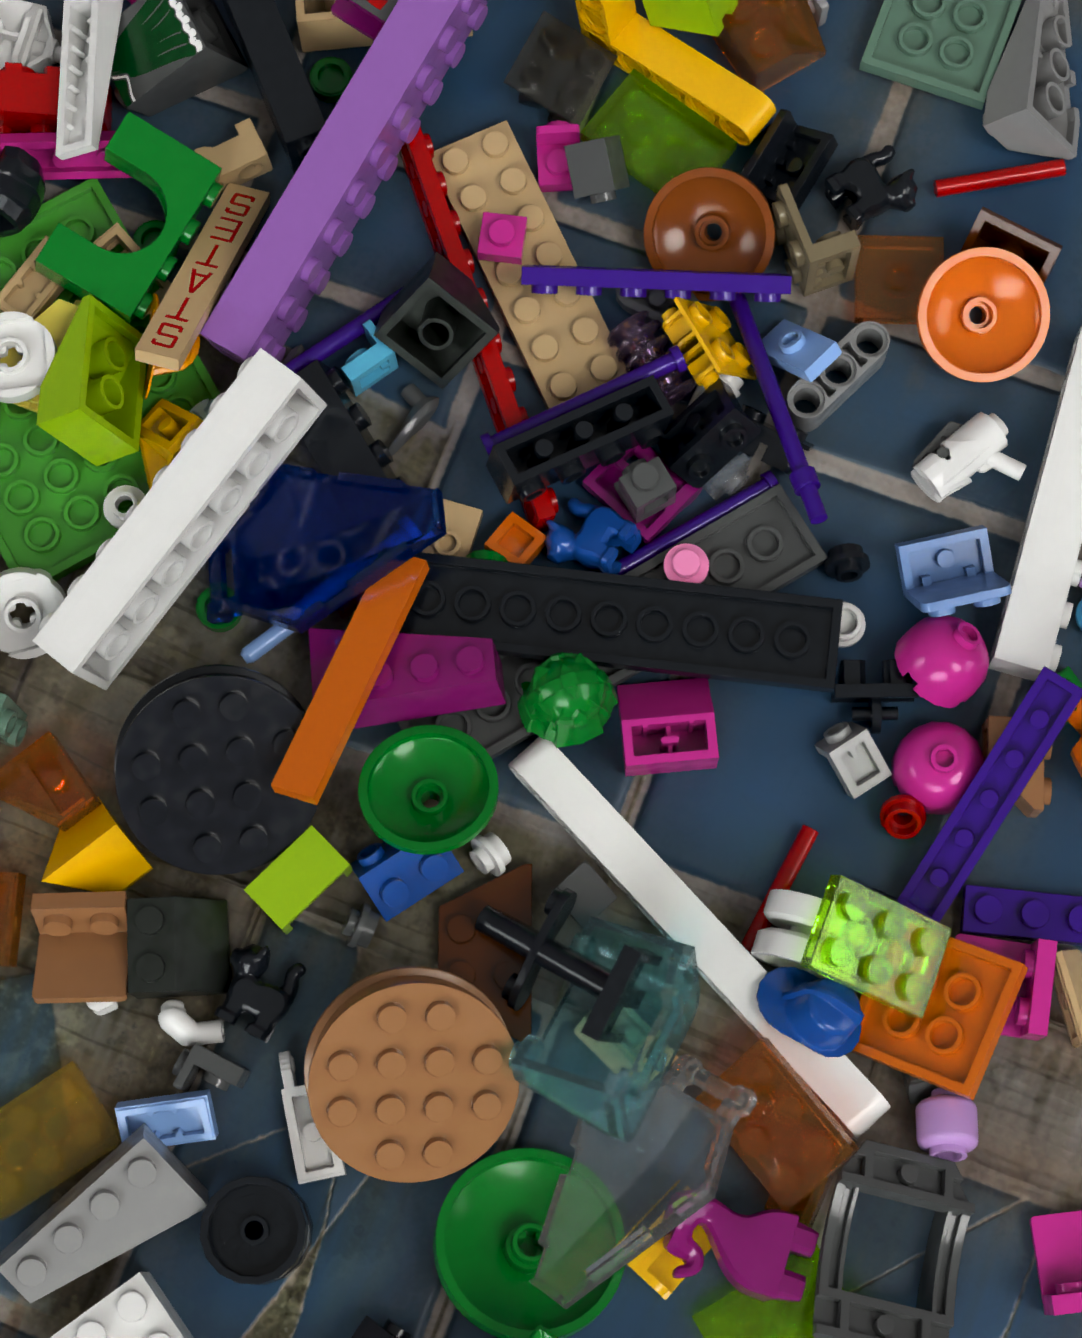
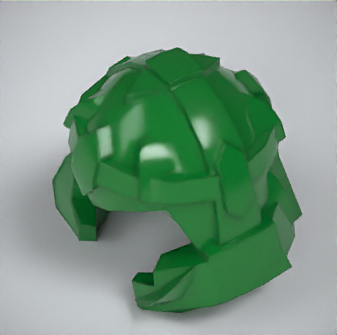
M558 652L550 655L548 659L534 668L531 682L525 681L521 683L523 695L517 701V707L527 732L535 733L542 739L552 741L556 748L583 744L603 734V726L611 717L613 707L618 703V699L610 678L602 669L597 667L596 663L584 657L582 653Z

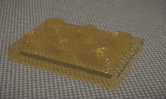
M71 1061L0 1108V1220L2 1221L122 1143L118 1129L75 1061Z

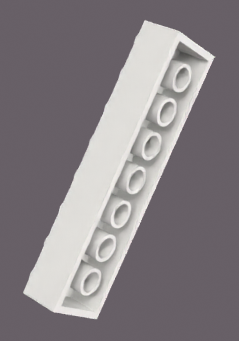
M259 348L254 356L247 358L241 364L237 372V378L228 390L219 394L213 400L209 408V414L200 426L185 436L181 443V450L172 462L157 472L153 479L152 487L144 498L129 508L124 517L123 525L113 538H109L101 544L96 552L95 561L85 574L78 576L70 584L67 597L57 610L49 613L42 620L39 626V633L32 641L72 674L107 690L323 412L327 404L300 376L262 348Z

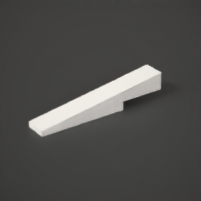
M64 0L55 156L61 160L93 152L99 148L123 0Z

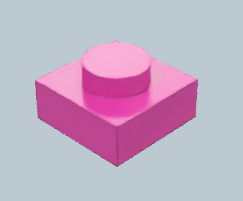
M483 212L477 250L478 260L522 265L528 224L527 217Z

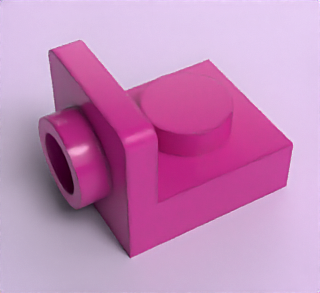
M557 120L548 122L543 126H537L538 183L541 192L573 191L564 146L580 143L579 124H570L566 121Z

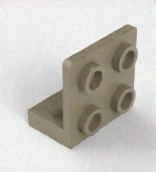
M788 184L778 185L776 201L771 204L776 226L775 244L776 246L783 245L788 257V259L784 260L787 274L792 276V284L798 283L805 297L853 280L861 248L856 231L852 230L843 234L840 231L829 232L812 244Z

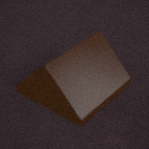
M982 207L961 251L977 247H993L1012 252L1032 266L1045 285L1063 246Z

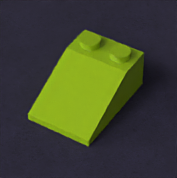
M89 294L82 298L40 386L36 425L95 466H100L139 451L146 363L135 361V347L143 334Z

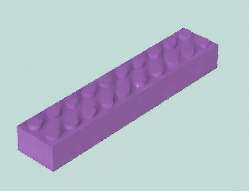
M398 0L202 328L200 335L221 354L241 365L247 358L254 356L259 348H262L279 362L282 361L286 351L285 347H283L291 332L296 333L303 326L308 315L306 307L314 294L319 295L325 289L331 276V272L328 270L336 257H342L349 249L353 240V234L351 233L359 218L365 219L371 212L376 200L374 193L382 180L388 181L393 175L398 164L396 156L404 143L409 144L418 133L421 125L419 118L427 104L432 106L439 98L443 89L442 79L449 67L455 68L461 61L466 49L464 42L471 30L476 31L483 24L488 13L487 0Z

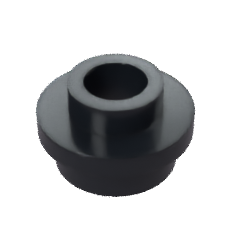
M854 543L841 544L831 548L827 553L828 559L824 564L825 572L829 577L844 583L860 579L863 573L870 568L869 556L863 552L862 546Z

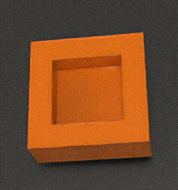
M512 511L484 543V550L495 551L503 555L507 562L530 565L546 546V535Z

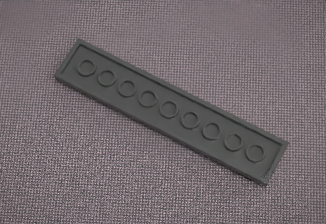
M779 483L624 575L668 580L663 569L666 554L676 545L690 543L700 547L706 553L709 560L708 575L701 584L777 592L825 564L828 557ZM499 655L503 667L506 704L399 721L397 724L401 730L420 725H442L455 728L476 739L486 749L490 757L494 759L535 735V733L526 731L520 718L517 701L523 695L521 683L525 681L531 682L534 668L545 660ZM597 666L608 675L613 687L642 672Z

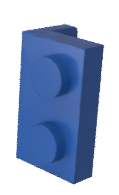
M386 842L382 844L374 843L365 847L358 853L357 860L350 864L386 922L464 872L452 851L430 855L413 854L396 849Z

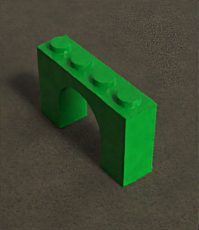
M128 111L105 148L104 161L141 182L156 195L162 205L165 216V225L162 232L154 242L144 249L131 253H115L95 245L61 223H58L35 260V271L80 298L91 294L115 314L131 324L135 316L140 319L146 316L154 299L150 293L158 279L163 282L168 280L179 260L173 254L181 242L186 245L190 244L201 225V222L196 220L197 215L204 205L210 209L212 208L224 186L218 183L222 170L221 167Z

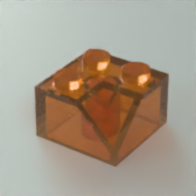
M738 0V5L734 12L724 15L722 19L724 28L718 37L712 36L738 76L762 92L826 55V49L808 0Z

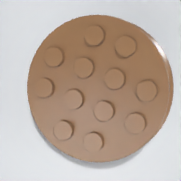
M406 966L387 969L369 975L345 989L329 1004L313 1028L307 1044L304 1058V1083L315 1126L327 1146L342 1161L357 1171L377 1179L398 1183H416L453 1174L467 1167L489 1150L505 1130L516 1106L520 1085V1067L513 1040L500 1012L480 989L451 972L424 966Z

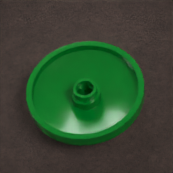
M516 1148L501 1151L480 1160L463 1173L454 1183L442 1204L436 1220L433 1252L437 1274L447 1296L457 1310L479 1329L497 1338H528L538 1325H542L558 1338H567L592 1323L613 1298L625 1269L627 1239L623 1219L614 1198L606 1186L589 1169L557 1152L539 1148Z

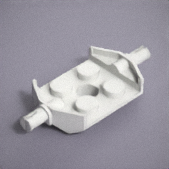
M0 0V70L5 67V62L22 63V66L33 69L35 73H44L46 66H52V64L56 63L60 64L61 46L58 40L55 39L51 15L47 6L23 0Z

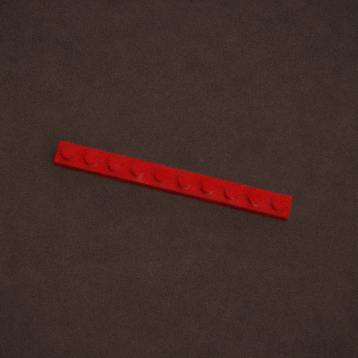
M420 127L412 142L409 144L405 142L399 152L434 253L438 252L467 275L476 286L472 275L475 271L472 254L468 248L463 249L459 238L461 225L458 214L454 209L449 210L445 198L447 197L445 177L441 171L436 172L432 158H434V148L431 137L428 133L423 134ZM477 288L482 299L488 307L487 297L483 288ZM499 333L472 359L497 433L529 418L526 409L523 406L518 407L513 392L516 391L515 377L509 366L504 367L500 355L502 352V342ZM546 487V491L541 496L529 502L523 503L520 499L527 522L541 532L549 530L546 522L547 520H554L559 510L557 497L552 487Z

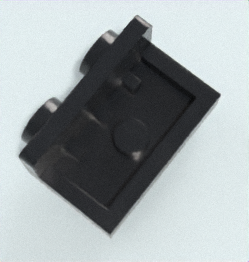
M781 109L774 121L766 128L764 137L752 157L744 164L741 175L749 179L760 189L771 208V204L776 201L778 185L787 183L799 210L836 150L838 143L833 134L797 125L791 112Z

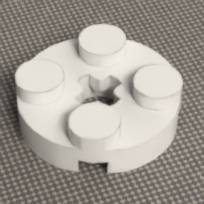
M22 312L0 313V359L8 356V349L15 348L17 353L23 355V357L13 367H8L6 363H0V402L20 403L40 395V386L58 349L50 332L41 323L35 321L33 317Z
M15 567L0 572V651L8 653L10 657L31 659L46 654L32 640L39 633V626L42 620L49 613L56 611L66 598L62 587L52 579V576L46 570ZM17 603H24L26 607H33L35 612L30 614V622L22 623L20 617H11L10 612L16 609Z

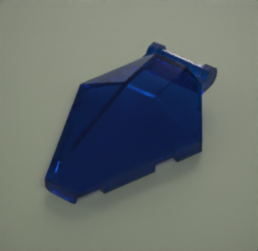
M281 464L259 491V495L250 503V509L236 522L208 559L210 603L206 606L207 621L212 624H225L231 622L234 617L245 615L302 634L446 535L443 493L439 488L430 489L408 486L403 480L340 472L339 476L317 473L313 468ZM232 548L235 596L228 597L226 554Z

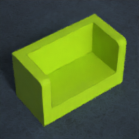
M311 825L257 876L244 891L288 935L293 930L290 924L342 874L348 877L353 872V868Z

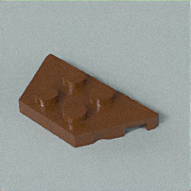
M524 864L439 906L438 969L451 972L474 984L493 1002L500 1012L511 1038L524 1045H532V990L527 1001L518 1011L508 1007L507 1000L502 998V991L506 982L513 973L519 974L526 958L475 930L476 920L480 912L487 905L501 910L532 927V864Z

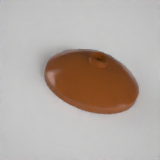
M701 167L674 177L656 194L645 218L644 245L653 269L764 273L771 261L775 248V220L766 197L749 179L725 168ZM711 223L720 226L722 235L719 239H713L708 235L707 229ZM692 291L699 301H721L710 300L709 291Z

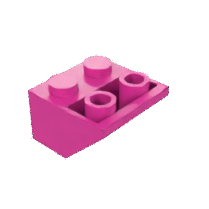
M693 678L617 685L625 777L717 768L719 752L714 708L708 679Z

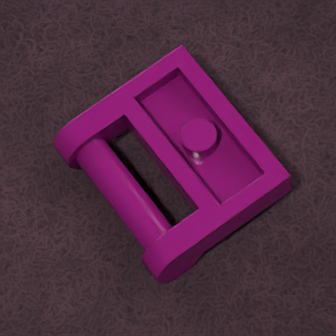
M640 445L626 450L623 458L609 466L602 467L600 463L582 481V486L603 506L612 508L622 519L635 523L615 490L614 483L618 482L619 477L623 476L622 471L629 465L626 461L630 457L635 456L637 459H645L648 462L659 456L677 486L675 503L636 524L637 529L641 532L642 541L648 544L684 508L689 506L699 496L703 488L692 487L670 470L665 459L652 447L641 449Z

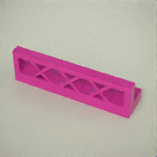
M101 131L98 150L66 160H61L55 156L57 132L0 134V155L5 146L23 149L38 160L42 167L44 180L132 178L104 161L105 148L116 131Z

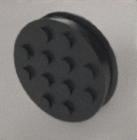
M221 664L198 666L178 672L156 684L134 705L121 728L116 744L114 759L116 793L122 814L131 831L158 858L180 869L200 874L226 875L240 873L262 866L281 855L304 833L318 807V804L314 805L275 793L271 787V783L306 711L298 700L281 684L262 673L240 666Z

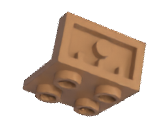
M126 891L32 893L30 910L40 933L32 998L35 1003L122 1002L127 999L128 896Z

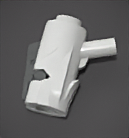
M979 412L964 425L953 421L948 422L914 460L911 477L929 498L940 503L950 494L972 482L970 477L976 472L985 473L995 469L1019 481L1027 465L1001 453L1008 446L1006 435L1009 431L1005 423L994 413L987 415Z

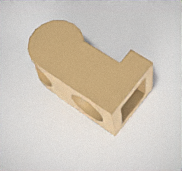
M250 118L234 125L238 136L213 148L204 146L194 150L222 168L218 183L224 186L221 193L224 192L228 183L241 185L273 170L268 153Z

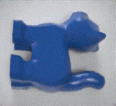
M571 498L567 504L569 511L574 516L585 519L580 531L576 534L566 526L553 520H547L546 523L549 528L545 539L547 558L555 564L576 560L583 566L597 569L602 573L618 574L621 571L622 564L615 560L619 552L616 547L622 546L626 551L633 554L642 541L640 530L637 529L635 523L622 519L612 508L582 503L577 498Z

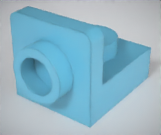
M370 319L362 325L366 339L372 347L368 350L367 348L357 350L346 360V365L341 367L342 374L347 379L350 390L355 397L399 368L395 352L374 336L376 326Z

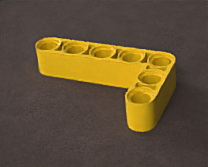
M575 0L582 37L595 53L742 146H749L776 113L774 103L762 91L662 28L650 26L649 20L637 13L635 0Z

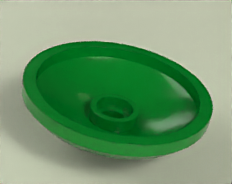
M442 725L410 727L385 739L367 758L358 783L361 811L371 830L381 840L396 849L422 855L448 852L474 839L492 818L499 796L496 767L486 749L470 735L455 728ZM434 799L439 802L435 807L428 808L423 805L427 800Z

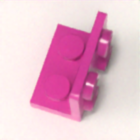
M961 933L957 934L955 939L1025 964L1028 970L1001 1036L1034 1041L1045 1038L1048 1034L1058 941L1038 938L1032 944Z
M1082 1210L1032 1216L1029 1222L1044 1315L1056 1316L1082 1312Z

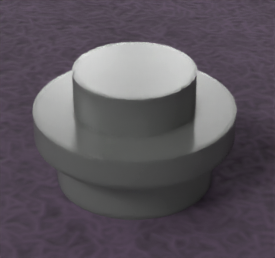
M363 903L359 910L350 909L341 934L348 936L346 946L354 948L358 945L367 948L380 918L379 913L371 910V905Z

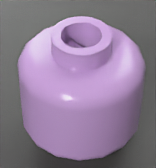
M937 1088L931 1092L930 1097L921 1100L916 1106L917 1144L921 1150L929 1153V1156L959 1162L965 1160L967 1153L977 1147L979 1143L978 1114L976 1104L972 1100L943 1088Z

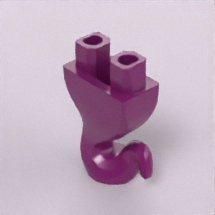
M703 1194L680 1197L671 1210L664 1233L663 1247L670 1254L684 1262V1265H680L673 1270V1278L695 1276L703 1267L704 1254L699 1244L693 1240L692 1234L697 1225L702 1226L721 1271L739 1292L763 1302L769 1300L798 1302L802 1299L806 1276L785 1269L789 1253L806 1259L811 1258L816 1248L819 1233L798 1222L799 1215L787 1211L770 1209L751 1215H742L732 1211L713 1197Z

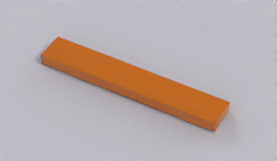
M385 549L271 783L275 793L314 805L318 804L430 569L427 560Z

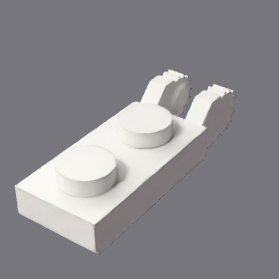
M290 1051L280 1052L279 1063L284 1089H281L298 1184L301 1185L347 1175L345 1162L327 1146L315 1126L305 1085L297 1086L294 1058L291 1056Z

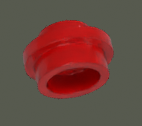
M895 795L882 804L880 808V822L892 837L909 839L916 836L925 825L926 809L921 802L911 795ZM898 813H908V815L901 816Z

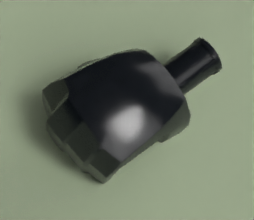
M5 146L0 155V237L17 234L29 225L37 215L46 192L43 171L38 160L23 149L14 146Z

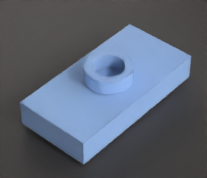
M783 319L762 339L772 365L808 382H813L842 353L836 341L786 319Z
M210 1089L121 1101L114 1108L121 1142L125 1141L143 1123L166 1146L216 1140L219 1134Z

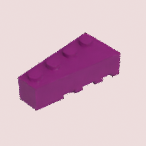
M308 628L312 698L346 630ZM399 633L354 729L506 704L503 667L493 639Z

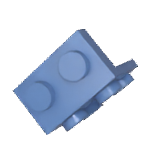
M984 525L895 543L903 596L921 612L928 613L930 617H942L956 612L955 607L973 603L974 607L993 606L1001 602L1000 597L1012 593L1010 583L994 572L987 527Z

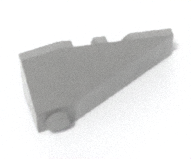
M1068 0L1025 1L987 91L983 127L990 136L997 139L1009 151L1059 159L1063 158L1066 160L1076 158L1080 116L1078 108H1071L1069 88L1076 85L1075 72L1069 69L1065 49L1072 46Z

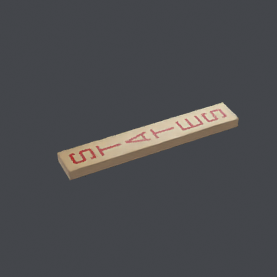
M228 183L135 347V361L179 372L270 205V192Z

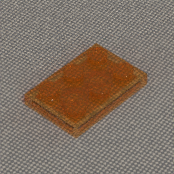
M767 1037L760 1038L694 1099L783 1211H791L859 1150V1147Z

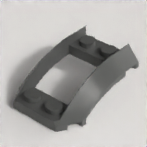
M866 1140L840 1170L829 1204L819 1253L812 1336L814 1338H949V1329L954 1327L956 1286L963 1243L970 1216L975 1213V1203L968 1202L960 1185L964 1180L955 1162ZM859 1192L935 1211L926 1246L916 1308L842 1290L848 1237Z

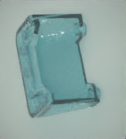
M591 916L582 933L577 932L573 937L570 948L611 970L624 944L644 948L663 957L660 966L644 964L634 986L646 991V994L638 1009L623 1007L613 1027L625 1034L622 1042H598L581 1033L598 998L570 984L542 1037L529 1034L523 1041L515 1043L510 1054L509 1067L512 1069L513 1076L517 1082L608 1137L630 1143L637 1134L696 1015L700 999L696 952L694 946Z

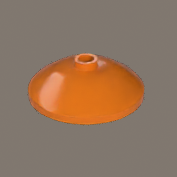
M993 247L967 249L945 259L932 271L925 281L917 303V330L921 343L929 357L948 374L970 382L999 381L1022 370L1040 351L1047 336L1050 323L1048 294L1041 278L1033 267L1014 253ZM974 307H978L982 312V319L977 324L971 322L969 318V313Z

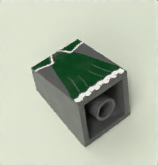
M137 0L121 13L111 78L116 86L114 94L120 104L127 110H134L151 117L249 69L214 0Z

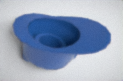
M779 967L768 972L759 983L756 996L759 1010L767 1023L780 1033L825 1057H841L846 1055L859 1042L861 1022L864 1014L861 1011L860 1002L854 990L845 982L835 978H819L795 967Z

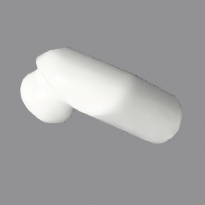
M170 999L162 1004L161 1012L158 1015L160 1027L180 1045L189 1047L194 1046L195 1043L206 1045L225 1042L222 1019L196 1022L186 1013L182 1001Z

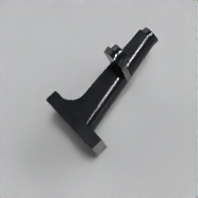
M556 888L551 893L544 908V913L548 917L540 931L490 905L483 908L476 920L475 930L526 958L519 974L513 973L502 991V998L507 1000L508 1007L515 1011L521 1009L531 993L540 968L543 967L598 998L581 1033L598 1042H622L625 1034L613 1027L623 1007L638 1009L646 994V991L634 986L644 964L660 966L663 957L647 949L624 944L611 970L555 940L576 902L577 893L569 888L563 891Z

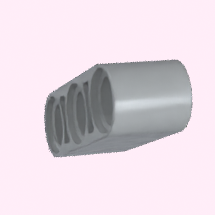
M865 321L855 326L837 343L842 353L813 382L800 378L788 391L786 406L794 427L804 432H811L818 428L881 368L890 344L889 332L883 325L874 321ZM864 341L872 342L879 351L872 354L864 353L858 348L857 344ZM834 370L840 371L845 374L848 380L844 383H833L826 377V373ZM800 400H807L812 402L817 410L812 413H802L796 409L794 403Z

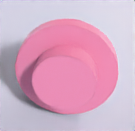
M683 543L676 545L665 556L663 564L664 574L668 580L701 584L708 575V557L700 547L694 544Z

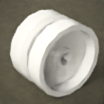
M770 890L763 913L770 923L779 928L769 927L758 930L751 955L775 968L795 967L819 978L838 979L850 986L857 961L851 953L841 947L853 948L863 945L869 919L845 906L819 897L791 890Z

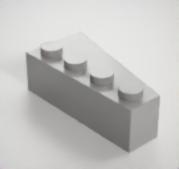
M143 1123L1 1251L0 1273L31 1304L202 1211L209 1202L208 1190L151 1129Z

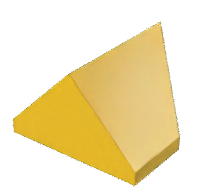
M163 398L141 420L139 445L149 490L152 487V482L157 472L164 466L169 465L179 453L185 436L193 429H197L203 422L199 416Z
M97 797L61 824L41 882L92 892L125 891L153 870V868L102 800Z

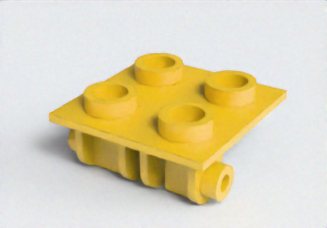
M680 297L673 299L678 309L673 307L662 314L661 317L664 321L662 328L672 344L677 345L681 353L686 352L683 357L686 364H689L687 368L698 386L703 385L705 390H707L718 380L721 374L750 380L757 379L751 367L752 363L746 347L740 342L735 341L728 330L731 328V322L719 307Z

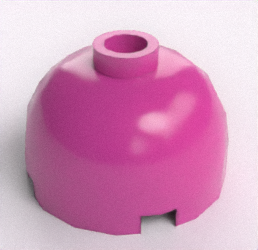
M950 615L923 618L896 642L894 652L897 668L901 675L904 676L909 672L912 679L918 683L913 690L932 704L945 708L957 707L963 701L965 703L980 688L986 679L990 660L986 644L978 629L972 624Z
M931 721L913 728L900 740L891 760V778L900 794L911 795L925 806L926 814L946 815L953 812L984 763V755L978 741L965 728L951 722Z

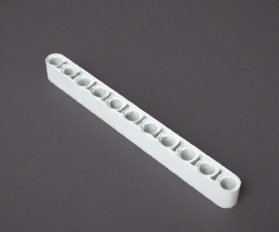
M538 737L508 764L510 770L529 792L853 1139L857 1140L891 1108L884 1096L846 1055L841 1057H825L805 1045L780 1033L767 1023L759 1010L756 996L759 983L768 972L571 761L556 748L552 741Z

